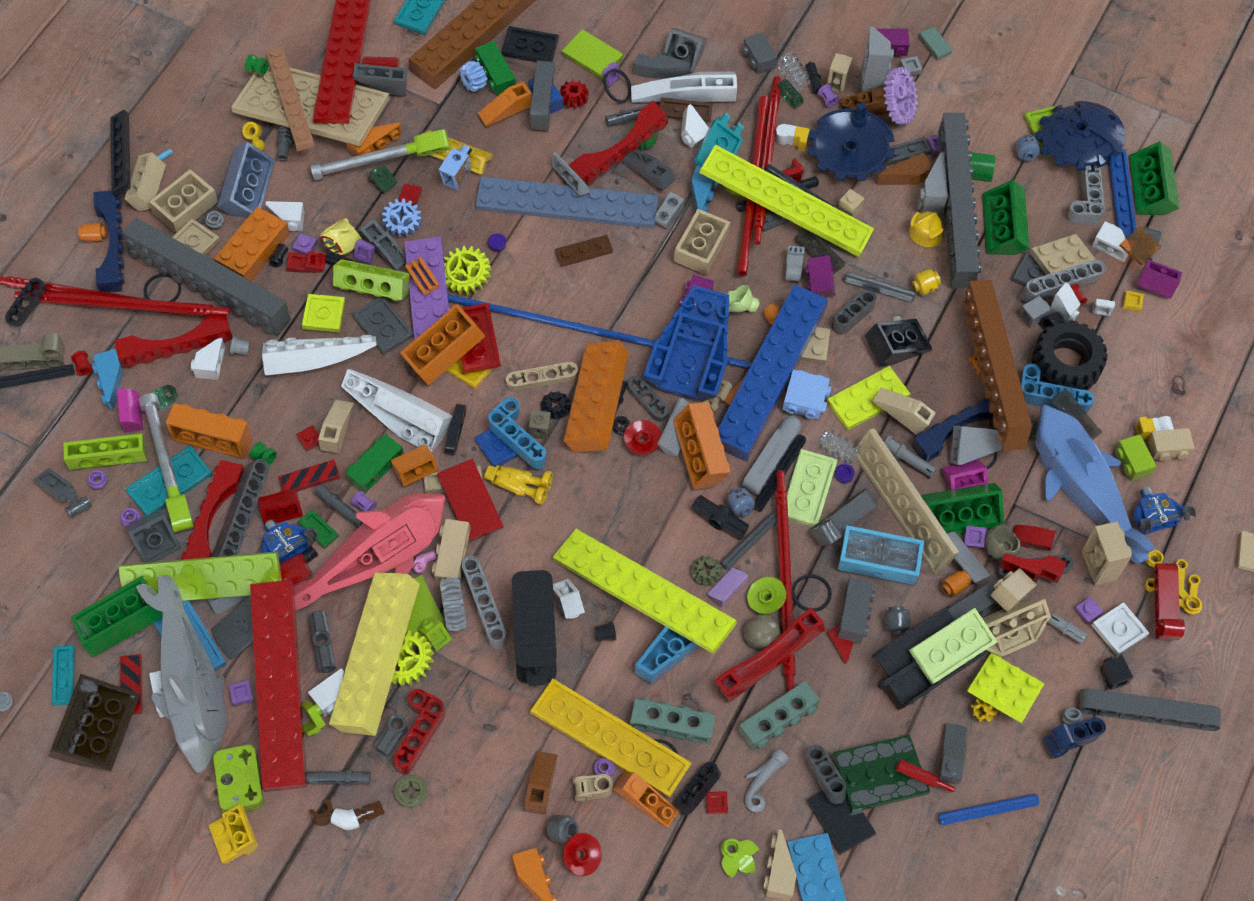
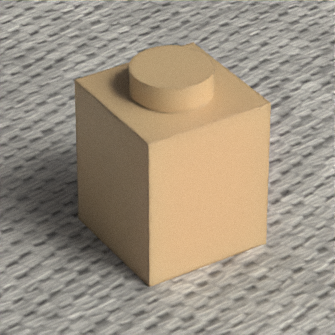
M849 189L840 199L838 209L856 218L862 211L865 198Z

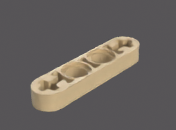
M565 362L514 371L507 375L506 386L509 390L518 391L573 381L578 376V367L573 362ZM567 369H571L572 374H569ZM550 371H553L557 374L554 378H548L546 376V374ZM536 375L538 379L536 381H529L528 376ZM512 379H516L517 383L513 384Z

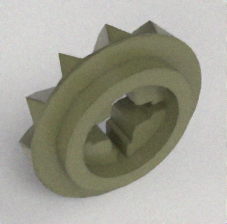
M702 555L700 558L695 559L691 565V575L701 585H713L722 576V566L718 559L712 558L711 555L708 557ZM704 564L708 568H711L709 576L708 574H706L705 571H702L704 569Z
M406 775L396 783L394 794L397 802L403 807L413 808L418 805L420 806L427 798L428 787L420 776ZM410 784H412L413 789L417 791L413 794L412 799L410 798L409 793H405L406 791H409Z

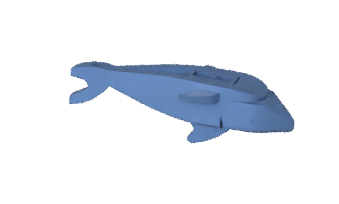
M1043 404L1040 409L1035 444L1039 451L1041 462L1048 471L1044 481L1046 501H1051L1061 488L1082 511L1099 525L1118 521L1120 528L1124 530L1125 542L1131 548V560L1140 564L1148 560V553L1153 551L1155 547L1144 534L1131 528L1122 498L1110 470L1112 467H1119L1121 464L1120 460L1099 450L1076 418Z

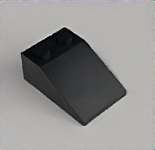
M917 319L878 322L864 335L880 366L894 365L933 350Z

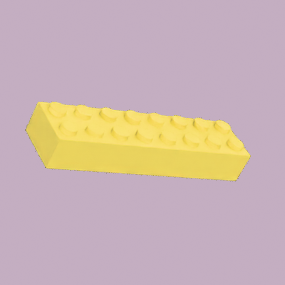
M374 573L329 725L342 733L376 736L420 585L419 582L408 574Z

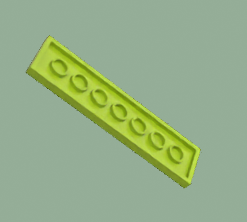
M278 552L119 566L121 588L143 576L148 585L158 594V577L162 575L170 576L180 591L182 601L251 595L250 584L282 581Z

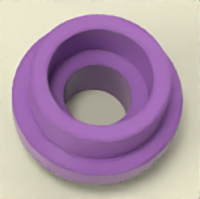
M100 470L92 471L87 479L89 486L93 489L103 488L108 481L106 474Z
M133 508L125 509L120 516L121 523L124 526L141 518L139 512Z
M601 758L595 763L594 772L596 775L606 774L611 777L614 774V763L606 758ZM606 765L608 766V769L606 771H603L601 769V766Z

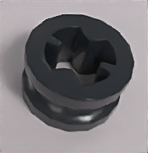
M619 416L614 419V433L624 435L626 428L630 425L628 418ZM618 424H625V428L618 427Z

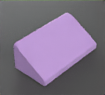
M732 567L708 592L707 596L723 607L747 582L748 575Z

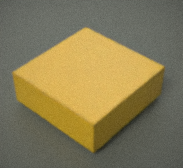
M1126 290L1122 309L1141 312L1144 294Z

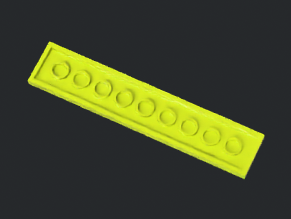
M717 145L714 146L699 172L860 257L874 230L873 227Z
M578 529L573 531L553 556L554 562L712 654L717 651L737 624L736 619Z

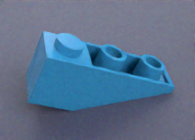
M697 164L691 181L695 211L700 209L708 212L709 206L707 204L712 202L714 196L712 191L713 188H717L718 182L699 173L702 166Z
M116 349L93 355L95 363H92L94 373L99 374V378L96 379L98 387L104 391V394H101L104 406H109L110 411L114 410L117 400V389H120L124 374Z

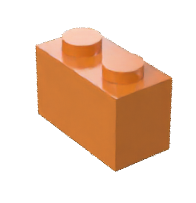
M426 444L390 460L395 475L403 486L438 471L434 455Z

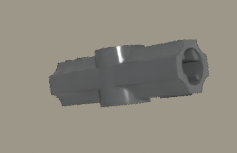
M314 611L309 614L318 671L319 673H329L336 669L327 614L326 611ZM322 639L327 640V642L324 644H318V642Z

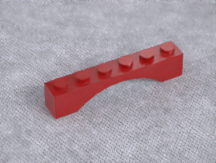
M653 100L639 111L633 128L619 143L600 152L582 154L569 164L570 168L586 185L593 183L598 176L608 172L615 163L621 162L627 154L635 151L640 144L651 139L657 131L663 130L669 123L666 114Z
M214 314L207 316L193 330L175 338L148 340L132 335L116 339L114 343L122 368L204 348L218 338H222L223 342L226 343L232 340L233 337L227 316Z
M220 460L219 465L215 467L213 481L207 487V497L200 506L201 513L194 521L193 534L189 535L187 540L188 547L186 552L182 553L180 560L212 557L209 544L211 522L220 506L236 492L244 471L242 464Z
M811 607L796 618L764 650L749 660L730 668L715 679L717 688L730 703L824 632L825 625L823 620Z

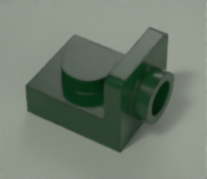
M385 165L381 168L378 166L370 172L371 176L367 179L369 182L373 181L383 194L398 183Z

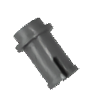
M86 496L80 497V502L75 507L70 505L65 508L71 518H74L86 509L90 510L89 507L92 504Z

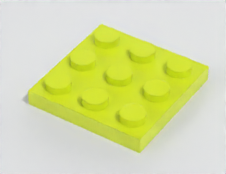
M991 652L967 692L1022 724L1044 683Z

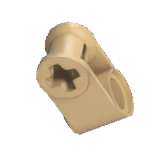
M606 774L579 776L572 780L573 784H575L576 796L574 798L577 802L607 798L613 792L612 779ZM601 783H607L609 785V787L605 790H601L598 788V786Z

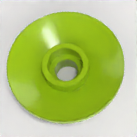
M774 577L758 579L751 585L747 594L749 606L759 614L776 612L782 607L786 599L784 585ZM768 596H772L771 599L766 601Z

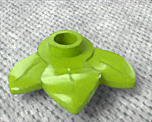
M726 839L721 846V852L724 856L722 860L724 872L731 878L736 875L738 870L742 873H754L755 862L752 855L759 850L757 845L750 840ZM728 847H734L735 852L730 853Z

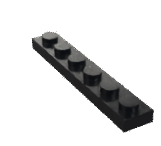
M125 109L110 117L111 192L115 196L131 188L129 113Z

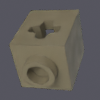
M531 410L529 435L531 437L548 440L551 424L550 412Z

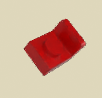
M795 158L792 159L791 168L781 172L798 182L802 179L804 169L802 164H799Z

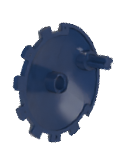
M1076 101L1074 106L1065 108L1062 105L1054 107L1052 115L1049 117L1043 116L1040 119L1039 124L1043 125L1042 131H1036L1035 135L1038 141H1042L1043 147L1040 148V152L1044 157L1050 155L1056 160L1054 164L1062 168L1065 164L1076 166V171H1085L1086 166L1094 164L1098 168L1106 165L1105 159L1111 155L1117 157L1122 151L1125 142V128L1120 118L1109 108L1089 101Z
M865 102L857 103L856 109H839L823 115L817 120V123L820 124L817 130L810 129L808 139L813 140V147H808L809 157L815 156L819 162L816 165L821 172L828 170L836 174V180L844 181L845 177H857L859 182L866 181L868 179L867 175L875 171L879 174L885 170L886 167L883 164L886 159L892 160L895 150L889 149V143L895 141L891 129L878 116L866 111L867 105H865Z

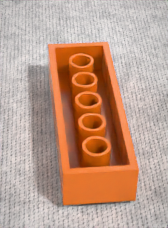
M619 340L586 343L564 437V442L573 452L608 450L629 351Z

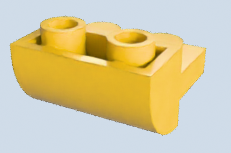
M238 804L224 812L222 818L208 825L223 864H228L243 854L249 855L258 847L243 805Z

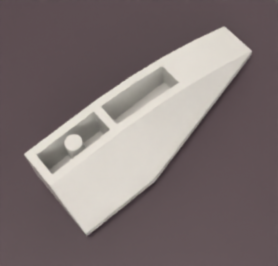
M734 71L696 72L631 86L632 103L652 102L653 100L660 102L661 98L698 102L736 101L737 78Z
M363 335L361 337L298 340L296 338H287L285 341L279 342L277 340H268L266 343H263L262 348L265 375L302 372L344 361L376 346V336Z
M347 369L341 387L398 437L417 447L426 444L431 453L435 450L449 429L452 415L401 389Z

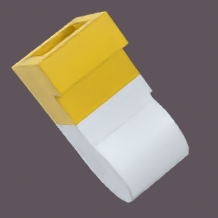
M781 124L776 129L775 140L780 145L798 146V151L805 152L810 129Z
M1147 416L1139 417L1135 424L1137 435L1140 434L1143 440H1148L1152 431L1174 430L1171 417L1169 416L1147 419Z

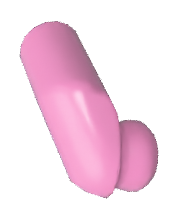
M432 550L418 555L412 567L413 571L417 574L423 573L428 562L437 559L435 551Z

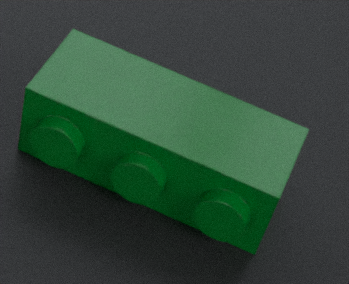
M495 41L475 48L476 55L474 60L479 62L480 66H483L491 91L494 90L496 95L499 96L507 88L516 85V78Z
M387 434L382 438H378L368 451L366 450L361 454L360 459L355 464L353 463L347 468V481L356 489L366 494L393 467L390 460L404 454L403 447Z

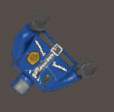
M1146 487L1140 491L1142 499L1139 500L1134 508L1132 521L1139 527L1140 532L1147 535L1177 526L1182 516H1184L1186 521L1190 520V515L1196 517V508L1193 506L1184 507L1168 497L1166 493L1154 495L1151 487Z
M269 520L264 525L267 533L263 535L264 542L261 545V553L278 552L279 563L301 552L303 553L309 547L307 540L312 543L313 540L311 538L314 536L318 537L319 535L313 527L307 529L295 524L290 525L286 521L277 525L274 520Z

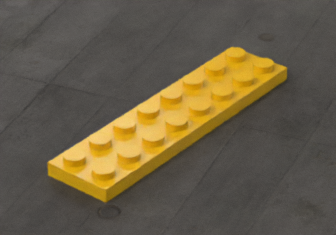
M555 679L551 680L530 711V714L600 757L611 761L621 770L635 772L653 789L669 799L691 767L692 763Z

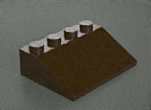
M80 674L50 750L49 757L71 764L111 771L140 694Z

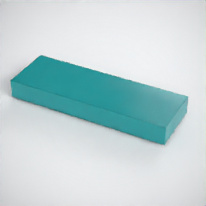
M74 645L53 647L52 705L65 706L69 704L75 687Z

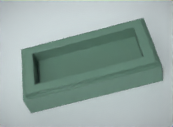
M934 26L919 33V38L937 60L952 54L951 47Z

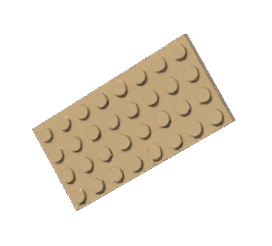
M270 65L264 76L254 72L232 105V112L289 127ZM290 68L310 132L361 146L389 101V93L356 85L349 124L314 123L313 114L321 76Z

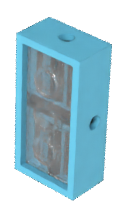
M846 525L838 570L916 585L920 572L924 541Z

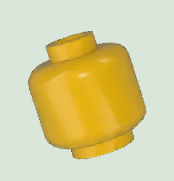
M932 269L916 273L914 276L915 281H912L914 290L919 291L921 295L935 292L938 290L939 285H941L937 271Z

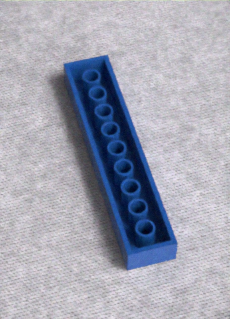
M795 284L793 285L718 427L724 452L746 462L748 461L791 378L793 369H796L826 311L827 298Z

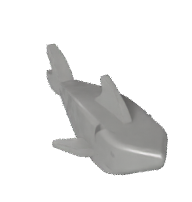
M162 575L158 577V594L148 584L136 586L147 604L163 612L160 656L163 695L154 693L152 694V700L160 712L171 721L180 750L194 771L200 773L206 769L220 746L227 726V712L223 700L225 680L222 675L216 676L212 663L183 609L182 597L177 585L170 576Z

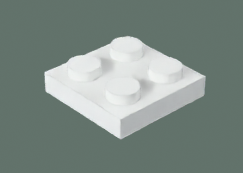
M1124 602L1092 623V627L1116 656L1149 635L1147 629Z

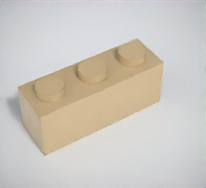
M152 152L138 156L130 180L131 188L128 189L124 198L138 211L151 208L149 201L157 195L161 179L164 175L166 164Z
M445 519V524L441 525V544L438 543L436 547L438 559L437 562L433 563L432 574H434L436 581L450 577L461 580L462 561L466 555L471 529L469 522Z

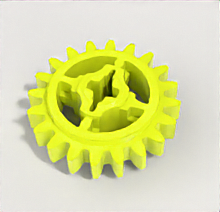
M463 246L462 251L456 248L455 254L450 251V258L444 257L446 262L444 265L447 288L450 287L452 292H455L457 289L459 295H461L462 291L465 290L466 295H468L469 290L476 293V287L483 289L481 283H488L486 278L491 277L489 273L491 271L490 262L486 258L485 253L480 252L479 248L474 252L473 246L469 250H466V247Z
M408 630L407 635L404 637L397 661L400 670H395L392 678L394 685L399 682L401 686H404L405 682L412 686L413 679L419 683L420 675L426 677L424 670H431L428 663L434 662L429 657L434 654L430 649L432 645L427 642L424 636L421 637L418 632L413 635ZM413 645L419 647L420 655L414 652L412 649Z

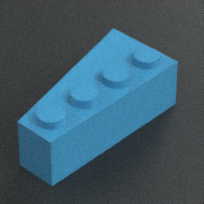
M665 626L635 664V674L649 684H652L700 646Z

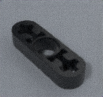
M32 278L28 281L5 315L7 323L14 327H19L25 322L46 292L47 286L44 281L39 278ZM35 284L40 287L38 290L34 288ZM30 298V304L27 307H23V299ZM18 307L22 309L24 312L22 313L19 310H17ZM13 315L17 316L18 319H17V320H14V319L12 318Z
M456 404L445 444L446 454H456L466 417L467 405Z
M714 762L705 763L675 799V806L680 814L688 815L692 813L719 780L721 772ZM703 785L700 791L693 792L694 787Z

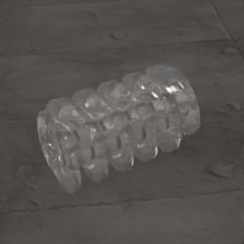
M789 52L779 60L778 68L788 84L791 85L792 90L800 91L806 88L811 80L809 79L808 72L802 67V63L799 62V58L796 57L795 52Z
M834 429L830 433H828V430L824 431L818 441L817 448L823 449L825 453H830V456H836L838 461L842 460L845 465L849 464L851 466L859 455L861 445H857L854 448V441L847 444L848 438L845 437L841 440V433L835 437L836 431Z

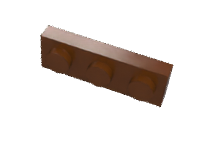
M661 98L660 108L667 117L683 119V112L691 104L703 121L711 122L713 103Z
M604 235L557 248L555 253L560 266L564 267L613 253V248L608 236Z

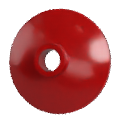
M638 420L626 428L624 442L631 452L638 455H648L659 448L657 443L662 433L656 424L647 420ZM645 439L646 442H640L639 440Z
M577 833L567 840L563 849V860L571 873L578 876H587L599 867L602 851L599 842L594 836L588 833ZM578 851L581 852V857H580V858H578V856H577V852H578Z

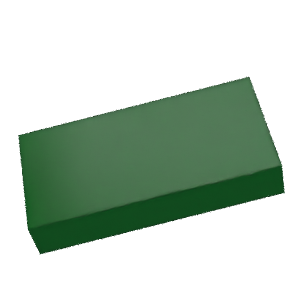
M310 510L297 522L301 527L307 529L313 527L319 536L312 538L324 550L339 537V534L313 510Z

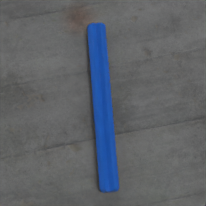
M1030 794L940 813L938 818L941 825L1034 807L1038 806L1039 797L1037 794Z

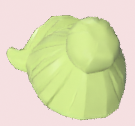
M748 285L739 286L736 290L726 293L729 295V312L748 310L750 313H754L760 305L759 300L753 298Z

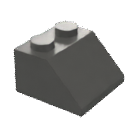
M671 28L663 55L689 62V72L693 73L702 56L707 38L678 28Z
M161 509L125 526L132 543L144 563L155 562L182 548Z

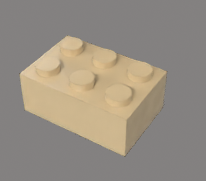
M191 169L149 201L153 214L174 233H177L191 219H198L218 202L215 190Z
M697 209L675 248L674 262L707 275L729 236L731 222Z
M1118 521L1095 526L1082 549V554L1094 585L1117 581L1131 559V548L1125 542V533L1120 528Z

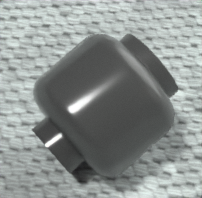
M904 606L888 607L889 610L884 613L886 630L893 631V635L904 634L905 630L911 628L909 610L904 609Z
M555 815L551 817L547 824V834L553 842L566 843L569 838L578 833L577 822L571 816Z

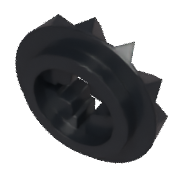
M550 391L549 394L544 395L541 401V410L543 412H550L551 419L563 418L571 409L570 399L566 396V393L562 394L559 391L553 393ZM559 401V407H552V402L556 403Z

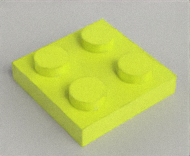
M308 294L302 329L340 333L345 297Z

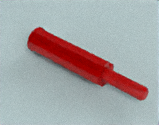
M902 759L896 765V771L933 788L934 786H939L952 793L956 790L954 786L938 780L939 776Z

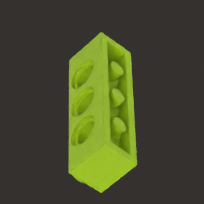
M341 259L333 267V286L340 287L342 290L350 289L361 294L369 293L374 294L375 297H388L394 301H400L409 294L410 273Z
M142 433L63 443L64 461L69 470L147 461V444Z

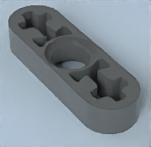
M639 376L631 377L628 381L629 393L654 420L659 422L666 420L669 408L643 378ZM633 384H635V385L640 384V387H639V388H638V387H634V388H633ZM650 395L653 397V401L645 402L643 397ZM657 409H658L659 411H662V410H663V414H661V413H658V414H657Z

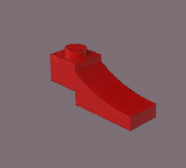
M1005 553L999 568L1009 572L1012 571L1013 573L1020 568L1033 582H1037L1040 576L1058 583L1067 562L1062 561L1056 556L1047 555L1044 559H1027Z

